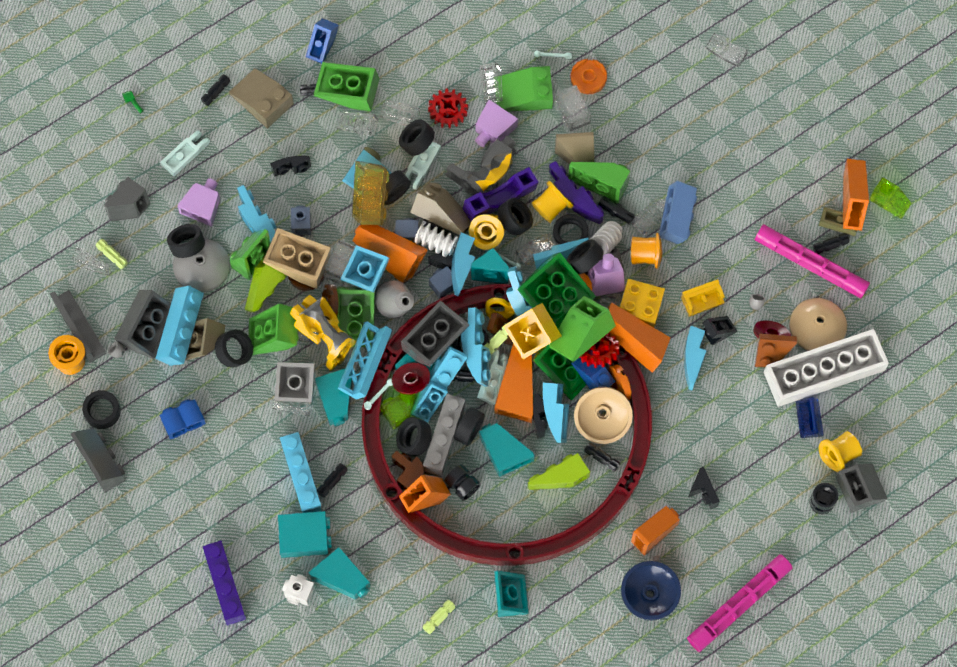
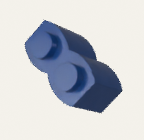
M184 400L180 403L179 407L166 408L159 415L169 439L177 438L188 431L206 424L196 400Z

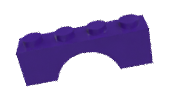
M530 167L514 174L498 188L486 193L479 192L466 199L462 209L470 222H472L479 215L491 214L497 211L500 205L510 198L520 199L536 190L539 182Z
M222 541L202 546L227 626L246 620Z

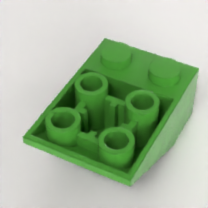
M586 296L582 297L569 309L558 330L562 337L550 343L549 347L569 360L576 361L616 326L609 309Z

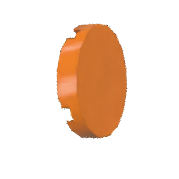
M583 59L573 66L570 75L571 83L580 93L595 94L605 86L607 70L598 60Z
M620 365L610 366L608 371L616 381L611 387L624 394L629 401L632 391L626 374L623 375L621 373L623 368Z

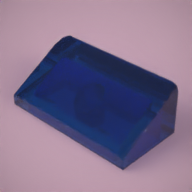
M809 397L795 401L800 438L824 436L819 400L815 397Z

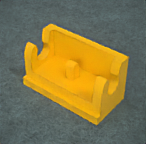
M717 279L682 292L681 300L690 317L723 305L725 303L723 299L725 296Z

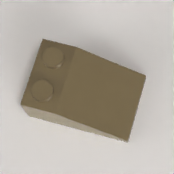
M255 68L228 92L267 129L294 105L292 94L281 84Z
M429 182L417 193L410 213L458 235L461 232L465 233L469 229L471 222L464 210L440 184Z

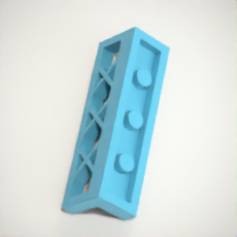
M368 321L364 322L338 386L339 390L356 400L367 395L392 329L387 326L379 329ZM368 329L375 333L371 341L368 340L366 334ZM363 345L366 346L368 352L366 357H362L360 353V347ZM358 361L361 370L360 373L355 374L353 365L354 362ZM349 378L353 380V390L345 386Z

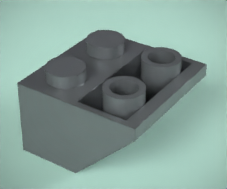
M127 177L125 181H121L118 184L114 194L106 198L104 207L109 220L113 222L139 218L150 205L146 189Z
M857 464L840 470L836 476L851 513L888 499L873 464Z

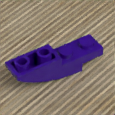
M556 161L549 164V173L555 180L553 185L574 205L570 209L597 224L603 223L604 211L600 205L595 204L589 190L586 191L583 186L577 189L572 179L569 180L566 176V170L562 165L559 166Z

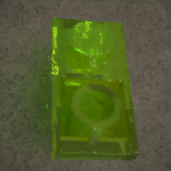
M884 177L881 178L869 199L900 219L904 217L912 204L899 186Z
M399 393L398 396L394 398L389 397L382 402L381 412L392 429L399 427L405 419L410 418L416 393L410 395Z

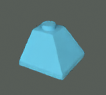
M356 245L340 280L374 293L390 258Z

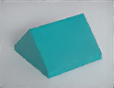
M492 248L471 263V280L509 284L507 273L509 266Z
M498 570L494 571L498 617L529 614L525 575Z

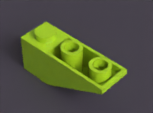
M265 256L254 269L245 305L246 311H258L266 297L274 293L276 285L287 277V275L263 263Z
M578 453L575 455L569 454L562 459L563 462L560 464L549 466L545 473L532 476L529 479L527 488L529 490L571 488L590 478V471Z

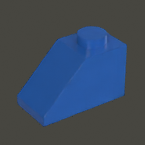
M323 18L315 23L306 57L319 63L324 62L335 41L339 25Z
M581 358L571 363L590 390L597 387H610L616 382L606 367L598 365L597 368H594V364L588 367L587 362H581Z

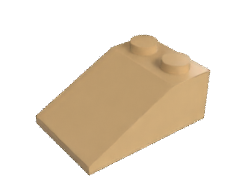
M277 228L263 263L302 284L317 289L331 257V247Z

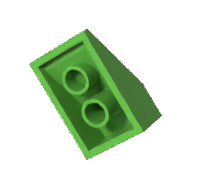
M322 62L314 96L351 109L371 111L380 78L375 68Z
M550 66L530 67L494 78L496 104L507 112L552 109L553 94Z
M571 162L569 165V180L572 179L575 184L583 186L600 196H606L617 204L628 187L630 170L622 164Z
M263 229L254 232L250 237H246L242 242V247L230 257L231 268L248 280L253 277L255 267L266 255L271 244L268 230Z
M337 287L339 303L338 326L357 342L364 322L368 321L375 326V291L373 293L360 287ZM368 329L366 334L368 340L371 341L374 338V332Z
M277 304L249 319L248 336L252 340L253 355L288 350L297 345L299 339L298 329L293 326L296 320L290 315L293 307Z

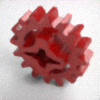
M446 88L445 93L439 90L438 96L432 95L433 100H429L430 107H428V113H430V119H434V124L440 122L441 128L446 124L450 129L451 124L457 127L458 121L464 122V117L468 115V111H466L468 110V104H466V98H462L461 92L455 94V89L449 92L448 88ZM458 104L460 105V108H461V109H460V112L458 111V108H457V107H458V106H457Z
M608 332L579 358H581L582 363L587 362L588 367L591 364H594V368H597L598 365L605 367V363L611 365L612 360H617V355L620 354L619 341H616L615 336L610 337Z

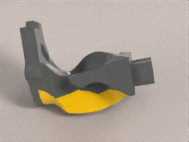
M508 136L502 142L497 139L483 155L481 169L478 172L464 171L456 165L450 164L446 168L445 176L463 187L468 194L483 193L489 185L495 184L512 167V157L516 153L514 149L516 143Z

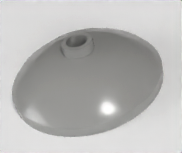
M205 239V246L196 255L187 258L174 257L173 261L174 275L180 285L183 287L191 286L202 293L212 291L222 285L230 270V260L226 250L219 243L210 239ZM203 259V262L198 263L197 260Z

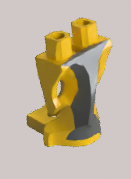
M308 295L302 302V305L306 308L305 310L297 304L290 312V315L296 320L293 326L317 345L320 343L321 338L328 346V361L325 366L332 371L338 364L344 362L349 350L356 344V341L339 328V320L324 297L316 300L311 295Z

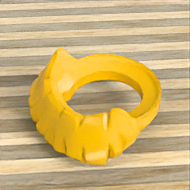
M491 298L486 301L485 308L489 319L492 312H498L506 319L511 318L515 313L510 302H507L505 299ZM501 304L505 310L496 311L490 305Z

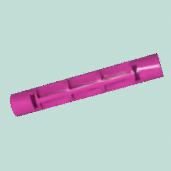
M764 224L755 237V241L860 299H862L870 285V282Z
M781 554L775 557L687 637L691 646L698 652L705 649L793 569L791 563Z

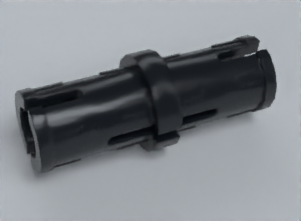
M606 196L600 199L598 205L611 213L612 217H617L631 225L635 219V214L623 208L622 204H616Z

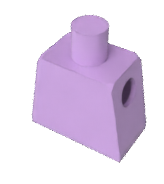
M489 100L476 122V132L479 135L475 142L479 146L484 147L488 141L492 143L497 139L502 141L517 128L518 118Z
M207 179L204 186L197 183L193 184L178 204L179 213L212 227L220 203V195L215 191L218 183L212 179Z
M605 254L603 260H600L591 268L587 275L592 282V292L596 296L625 291L624 271L618 258H614L612 254Z

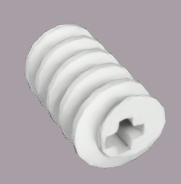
M608 221L590 239L595 240L603 249L604 256L609 254L621 241L623 230L617 222Z
M423 222L415 236V243L419 244L422 241V247H426L429 244V250L432 251L435 248L437 254L442 251L443 257H446L448 254L450 256L457 244L458 236L451 240V233L445 237L444 230L438 234V227L430 230L431 224L429 223L426 227H423Z

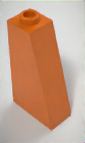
M847 159L843 173V229L862 231L869 203L866 161Z
M372 222L359 225L355 230L356 235L352 240L360 247L389 257L390 259L385 269L402 283L413 278L428 251L426 248Z
M611 303L607 309H609L616 326L609 332L610 337L615 336L616 341H619V345L653 373L662 362L671 337Z
M513 344L494 407V413L532 423V355L523 359Z

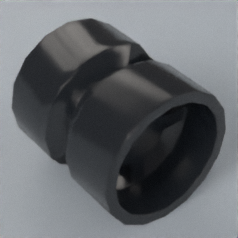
M460 464L445 477L444 482L451 489H456L455 494L462 501H465L480 488L481 483L475 476H469L470 471L463 464Z
M820 483L815 487L810 497L809 504L811 509L817 514H828L838 501V491L830 483Z

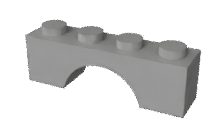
M446 394L423 464L424 472L439 477L443 476L451 444L465 409V399Z

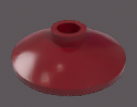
M770 320L759 321L753 328V332L758 339L759 334L791 336L790 331L785 326Z
M420 363L404 364L392 376V384L395 390L407 395L422 391L430 382L428 368Z

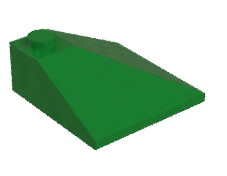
M560 252L549 257L517 289L531 308L543 303L558 329L569 309L584 296L591 300L596 297Z
M549 344L540 349L535 355L533 361L553 383L563 384V393L570 401L586 386V383L571 364L573 361L551 349Z

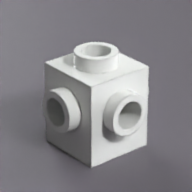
M297 574V576L291 575L289 580L286 579L282 591H285L284 595L288 602L295 605L301 603L308 606L315 586L313 582L308 581L307 577Z

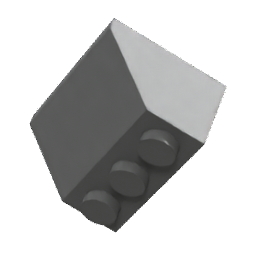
M139 290L114 339L132 351L155 359L171 303L153 290Z
M439 301L401 341L402 350L416 362L431 367L469 327V324L443 302Z
M94 428L70 434L104 493L125 482L122 476L125 474V471L120 463L118 465L115 464L113 459L116 456L111 448L106 449L103 444L106 440L101 432L97 433Z

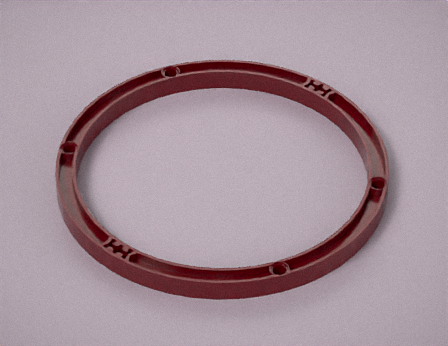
M511 284L483 285L461 290L459 296H456L454 293L445 296L413 315L388 341L362 406V436L368 467L377 489L395 516L418 537L443 552L468 561L496 566L526 565L554 559L588 543L604 531L625 508L637 489L646 465L652 435V410L644 376L637 360L619 345V350H622L624 354L617 355V360H612L614 365L618 364L623 368L621 373L623 375L626 374L631 386L630 403L633 414L632 448L621 478L613 491L593 513L563 532L548 538L523 543H492L475 540L444 528L420 510L408 513L399 497L403 491L390 472L381 444L380 414L386 390L376 399L370 410L364 408V403L369 402L387 384V380L391 379L395 370V364L406 354L402 350L401 341L439 301L443 302L457 315L468 312V308H485L487 300L497 298L495 297L496 293H502L504 296L501 298L509 302L506 291L512 287ZM501 304L490 305V307H504ZM631 474H632V475H634V476H633V480H632V482L629 484L628 490H626V489H625L626 481H628V480L630 479ZM391 490L397 492L395 497H388L386 494ZM512 551H517L520 556L512 558L509 554Z

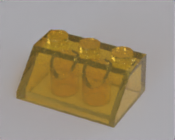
M355 161L352 217L361 225H383V219H386V208H384V205L388 198L386 182L389 181V172L382 165Z

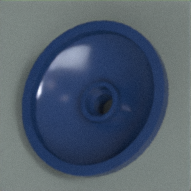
M645 561L634 565L625 574L621 585V596L626 608L636 617L651 621L659 620L670 615L677 607L681 597V585L677 575L671 568L660 562ZM652 591L654 595L649 597L646 592Z

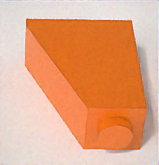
M421 475L399 497L408 513L440 505L451 493L442 478Z
M665 506L633 532L631 542L645 556L678 526L680 521L678 513L673 508L669 509Z

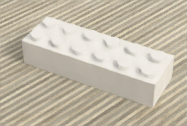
M872 329L768 364L765 367L764 375L776 404L780 407L886 370L889 362L875 330Z

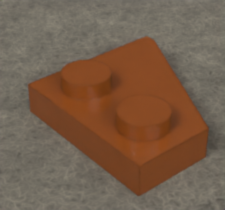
M759 334L755 367H766L768 364L782 360L797 344V336Z

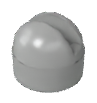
M751 294L749 299L750 307L754 310L761 309L765 303V297L759 294Z
M117 341L113 342L108 350V354L114 358H120L123 356L121 353H125L124 346Z

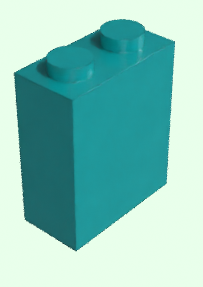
M325 511L278 515L281 558L329 554L328 548H332L331 536L327 535V529H331L330 517H326Z

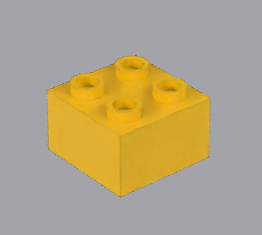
M628 279L620 308L655 327L665 288Z
M543 303L533 307L503 326L523 359L562 337Z

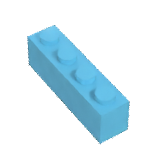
M191 286L175 288L155 359L170 366L184 364L204 293Z
M299 432L280 437L302 513L321 511L320 500Z

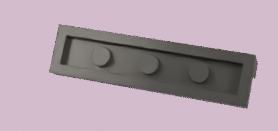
M68 290L57 296L55 291L50 293L54 304L73 336L83 343L85 356L89 363L107 354L71 292Z

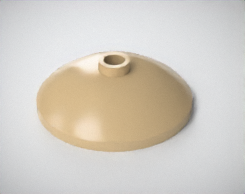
M811 298L801 302L794 309L789 327L791 335L797 336V344L803 349L810 351L844 339L847 332V320L843 311L835 303L823 298ZM817 319H822L823 323H819Z
M593 388L584 393L575 406L574 421L578 431L584 438L594 443L608 444L619 440L627 433L632 423L633 414L630 402L624 394L614 388ZM605 409L606 413L600 414L599 411Z

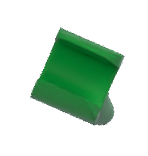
M132 91L122 93L125 103L132 102L141 114L143 109L135 100Z

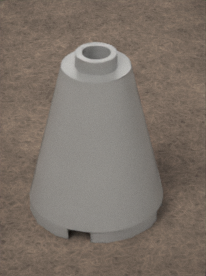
M393 280L383 283L377 289L375 305L383 316L396 319L404 316L413 307L414 298L407 285Z

